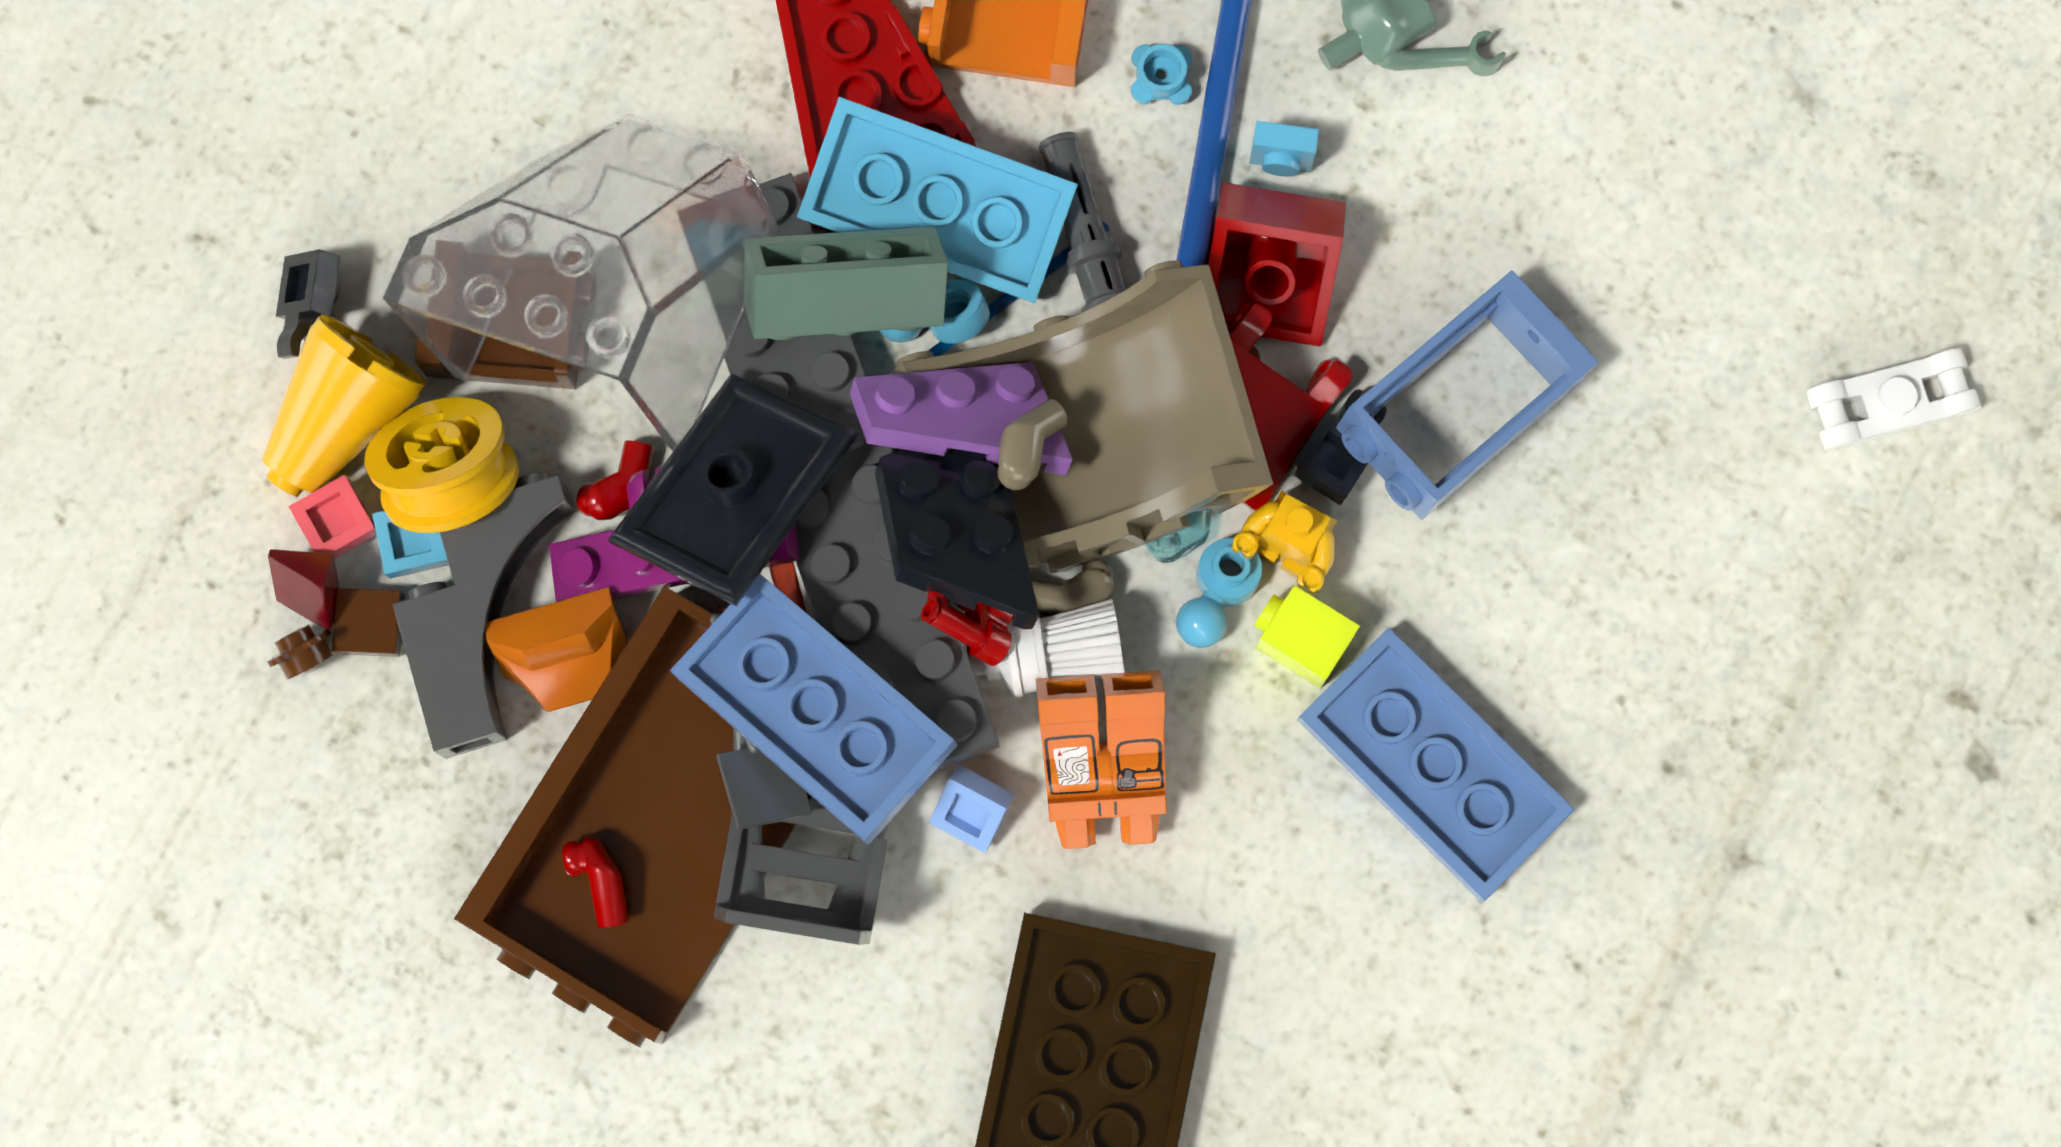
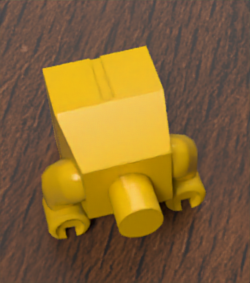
M1281 490L1276 501L1264 504L1248 516L1240 533L1234 537L1231 549L1236 554L1238 552L1243 553V557L1246 559H1252L1257 552L1261 559L1272 565L1277 560L1283 562L1280 569L1295 576L1298 587L1302 589L1306 587L1309 589V593L1317 594L1322 588L1324 578L1334 562V536L1332 531L1338 520Z

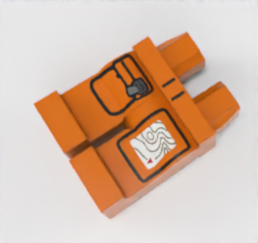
M1160 670L1102 674L1106 741H1099L1098 703L1094 675L1036 679L1049 822L1056 821L1062 848H1088L1096 844L1095 819L1120 817L1121 840L1124 843L1133 845L1154 843L1156 841L1160 819L1159 814H1167L1164 741L1165 690Z

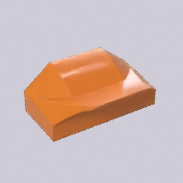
M609 587L487 622L485 627L487 642L504 678L521 685L546 712H552L592 700L617 661L618 656L628 643L623 622Z

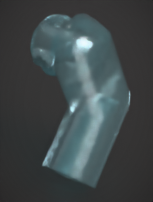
M1212 509L1194 511L1187 514L1190 527L1145 544L1148 553L1163 563L1176 562L1187 556L1207 541L1210 532Z

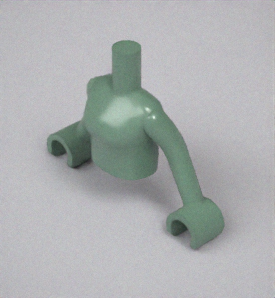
M1341 0L1342 20L1347 32L1318 49L1319 57L1328 70H1332L1359 52H1362L1374 65H1381L1389 70L1402 71L1468 66V69L1478 76L1494 74L1500 68L1506 54L1501 52L1493 59H1485L1477 53V49L1483 47L1491 39L1492 32L1487 30L1478 32L1472 38L1468 47L1404 50L1412 42L1436 28L1435 16L1426 0Z

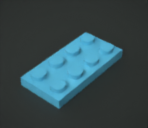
M839 97L797 218L838 233L935 226L948 261L947 272L1035 303L1078 184Z

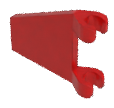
M1257 303L1242 305L1228 328L1273 485L1242 502L1253 511L1268 503L1327 409L1343 392L1353 377V371L1341 361L1324 360L1316 368L1304 392L1250 354L1248 351L1263 335L1272 321L1270 311Z

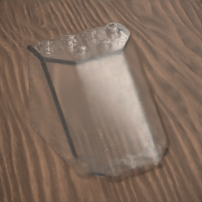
M628 113L548 150L410 237L383 299L455 378L467 381L487 336L619 380L670 449L674 451L700 416L744 311L745 239L774 237L778 225L742 148L722 142L716 143L707 140L703 136L672 126L659 125L650 122L649 119Z

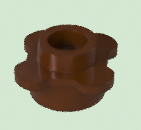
M308 624L274 642L280 653L272 657L267 663L270 667L279 664L287 680L333 656L325 640L332 633L329 629H325L314 634Z

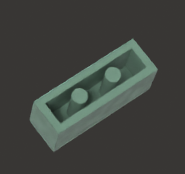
M935 226L746 238L744 306L753 339L788 340L796 336L824 334L849 336L857 332L894 329L914 331L922 327L944 326L948 261Z

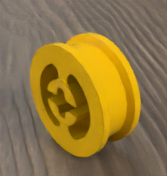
M468 397L436 399L402 412L374 435L366 449L364 458L365 467L371 481L381 489V504L389 520L402 529L418 533L449 531L483 518L506 500L513 491L519 477V464L514 451L504 441L505 430L500 415L488 403Z

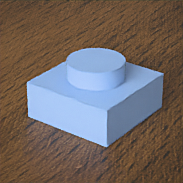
M958 764L948 779L929 823L986 853L1006 816L1015 794Z

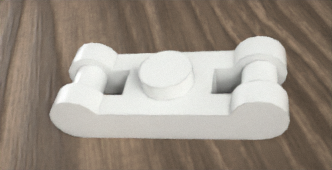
M1963 348L1946 350L1928 358L1845 380L1826 382L1808 389L1805 393L1811 410H1818L1824 430L1819 432L1824 451L1830 452L1962 417L1980 410L1982 405L1977 390H1969L1963 369L1968 367ZM1938 378L1944 398L1929 402L1923 382ZM1855 400L1861 421L1849 422L1843 403Z

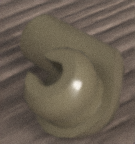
M1046 400L1010 422L1004 428L1000 439L997 474L1000 482L1006 488L1011 490L1024 489L1037 477L1041 466L1044 440L1067 425V414L1056 400Z
M1098 560L1089 561L1084 564L1082 572L1062 586L1031 578L1038 611L1049 616L1109 600L1114 592V572L1107 563Z

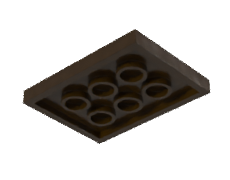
M1024 913L975 1147H1178L1216 953Z

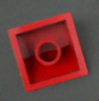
M1222 182L1208 265L1227 328H1229L1233 317L1242 305L1257 303L1272 314V321L1261 337L1318 347L1322 346L1344 238L1346 202Z

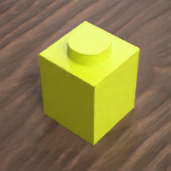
M1294 585L1285 600L1273 594L1255 622L1254 627L1264 632L1259 639L1256 649L1320 689L1360 626Z

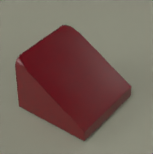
M270 549L268 560L276 601L324 629H331L335 616L337 588H339L334 554Z

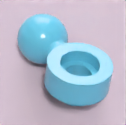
M966 279L947 281L944 326L929 327L937 340L948 344L961 343L973 338L985 327L989 319L990 310L980 288L974 282ZM925 327L914 331L894 329L880 330L885 338L893 342L904 343L915 339Z
M1234 538L1219 539L1211 543L1203 551L1196 572L1197 583L1203 594L1201 597L1190 599L1184 603L1178 611L1176 617L1177 631L1183 641L1193 647L1206 648L1220 641L1227 628V617L1223 610L1224 607L1244 603L1252 597L1259 585L1262 576V563L1258 553L1256 552L1252 559L1244 558V554L1241 552L1236 554L1231 549ZM1225 560H1233L1240 565L1242 572L1237 576L1225 575L1221 571L1219 564Z

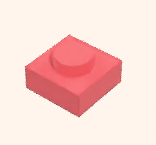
M345 475L288 506L315 553L334 554V559L376 536L373 519L352 482Z

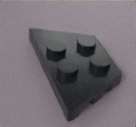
M952 448L944 456L897 449L880 457L875 470V477L896 581L924 592H938L944 595L950 602L971 610H975L978 602L1014 615L1013 626L1021 629H1033L1039 617V611L1012 491L1000 482L997 474L999 465L987 462L986 454Z

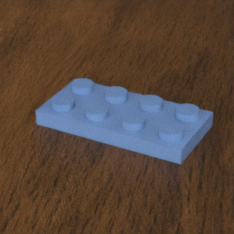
M759 574L737 607L730 604L670 670L680 682L867 845L876 838L957 747L952 737L761 574Z
M1389 627L1297 719L1481 903L1486 901L1575 810Z

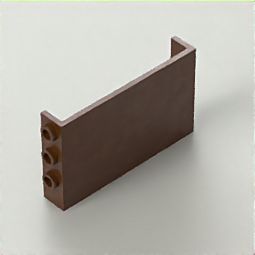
M663 586L454 918V920L502 948L496 960L529 980L537 970L557 982L552 994L582 1013H586L589 1006L593 1004L612 1016L613 1018L607 1028L637 1047H641L646 1038L655 1043L662 1044L736 925L714 918L732 810L716 755L734 751L733 727L680 682L670 671L711 626L710 617L713 614L666 586ZM718 605L713 614L718 613L721 615L726 609ZM807 793L808 799L812 800L813 797ZM780 821L762 825L763 845L783 848L797 824ZM583 836H590L601 840L622 875L629 916L627 923L609 928L597 927L588 873L572 877L565 872L562 848L567 842L583 841Z

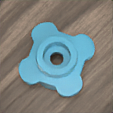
M1143 44L1133 51L1131 62L1136 67V81L1131 86V95L1136 102L1146 105L1152 100H1169L1174 105H1182L1190 99L1192 87L1187 82V68L1192 64V54L1186 47L1168 44H1156L1153 46ZM1164 70L1168 76L1161 80L1156 77V72Z

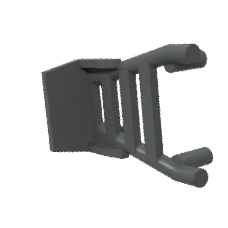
M733 728V750L748 748L745 738ZM809 800L812 810L811 815L781 821L853 833L815 800ZM732 814L714 918L730 924L856 945L870 944L888 840L884 839L890 822L869 845L856 836L848 859L763 845L762 825L737 830ZM764 872L837 884L828 909L765 899Z

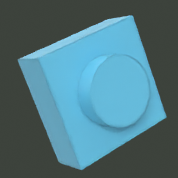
M1256 121L1249 164L1261 165L1264 172L1283 177L1298 175L1299 171L1310 172L1316 154L1319 129Z
M385 511L372 513L384 574L388 578L392 579L449 565L440 532L418 533L408 531L392 523Z

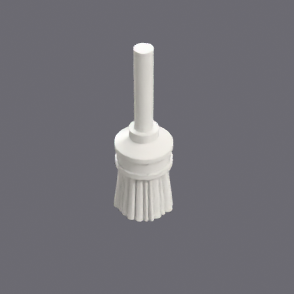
M1113 599L1042 619L1038 617L1033 629H1021L1013 626L1011 618L1008 624V631L1012 635L1011 647L1005 658L995 666H990L967 652L975 676L987 675L988 682L1002 680L1015 698L1023 697V693L1037 692V678L1094 675L1095 685H1103L1102 674L1125 673Z

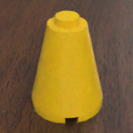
M322 314L321 317L318 316L309 328L262 457L264 464L270 468L266 475L267 479L281 490L296 497H299L303 490L313 493L322 488L369 445L374 435L384 425L404 412L420 397L421 391L427 384L426 380L414 368L391 351L386 355L371 345L372 339L360 331L328 315Z

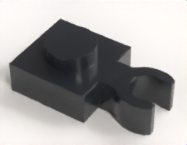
M1358 389L1350 394L1341 407L1339 413L1340 420L1348 408L1358 400L1363 391ZM1386 406L1373 417L1379 425L1386 416ZM1324 414L1287 472L1341 506L1368 463L1359 462L1349 453L1343 444L1342 434L1336 428L1338 423Z

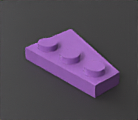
M1034 362L854 377L849 394L867 444L944 456L951 448L986 454V461L991 464H998L1000 439L1004 428L1010 422L1048 400ZM1059 430L1044 440L1041 463H1044V472L1067 475L1073 459L1063 434Z

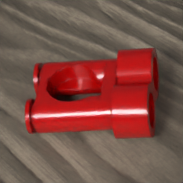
M928 591L927 602L921 611L922 621L967 645V652L990 666L999 664L1005 658L1012 643V635L1008 631V624L1013 615L980 602L977 603L975 610L956 604L965 612L964 614L948 605V599L944 595Z

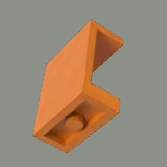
M935 0L934 7L923 6L918 43L927 44L929 63L932 67L1075 87L1089 0Z

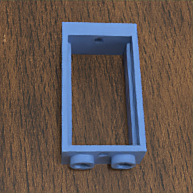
M1511 270L1348 408L1336 428L1342 434L1343 444L1349 453L1359 462L1369 463L1385 480V488L1393 501L1407 511L1412 510L1423 520L1581 384L1599 362L1517 274ZM1489 319L1550 386L1434 485L1372 417Z

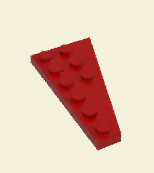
M776 0L810 178L839 97L976 147L975 140L966 124L959 118L943 91V85L896 6H893L890 0ZM819 226L820 230L827 229L822 226Z

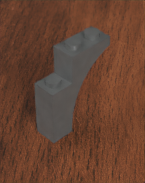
M535 473L518 478L511 494L495 510L471 524L440 532L454 586L446 588L445 582L424 584L409 590L408 600L392 604L432 752L444 759L506 741L495 695L494 655L487 642L485 627L487 622L499 619L506 595L526 558L552 529L575 513L568 488L559 476L548 478L546 473Z

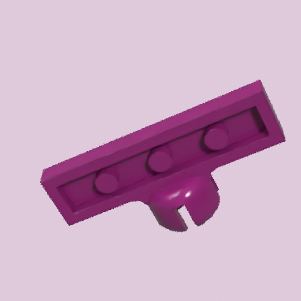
M662 466L655 468V475ZM648 469L632 475L626 485L629 510L653 479L648 477ZM795 525L764 568L800 561ZM614 530L549 544L556 602L609 587L613 599L661 590L663 586L671 588L690 584L609 543L608 539Z

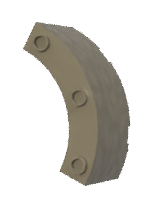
M1178 260L1158 263L1145 270V277L1109 300L1072 317L1060 315L1044 319L1033 326V332L998 343L934 357L931 351L915 352L897 361V367L890 374L1034 362L1048 399L1056 400L1064 408L1067 414V425L1061 429V432L1073 459L1067 475L1044 472V463H1041L1037 477L1026 488L1011 490L1029 568L1041 566L1042 563L1047 562L1050 574L1084 565L1089 561L1100 560L1131 550L1189 528L1190 524L1187 514L1212 509L1213 513H1222L1273 485L1209 265L1183 267L1181 261Z

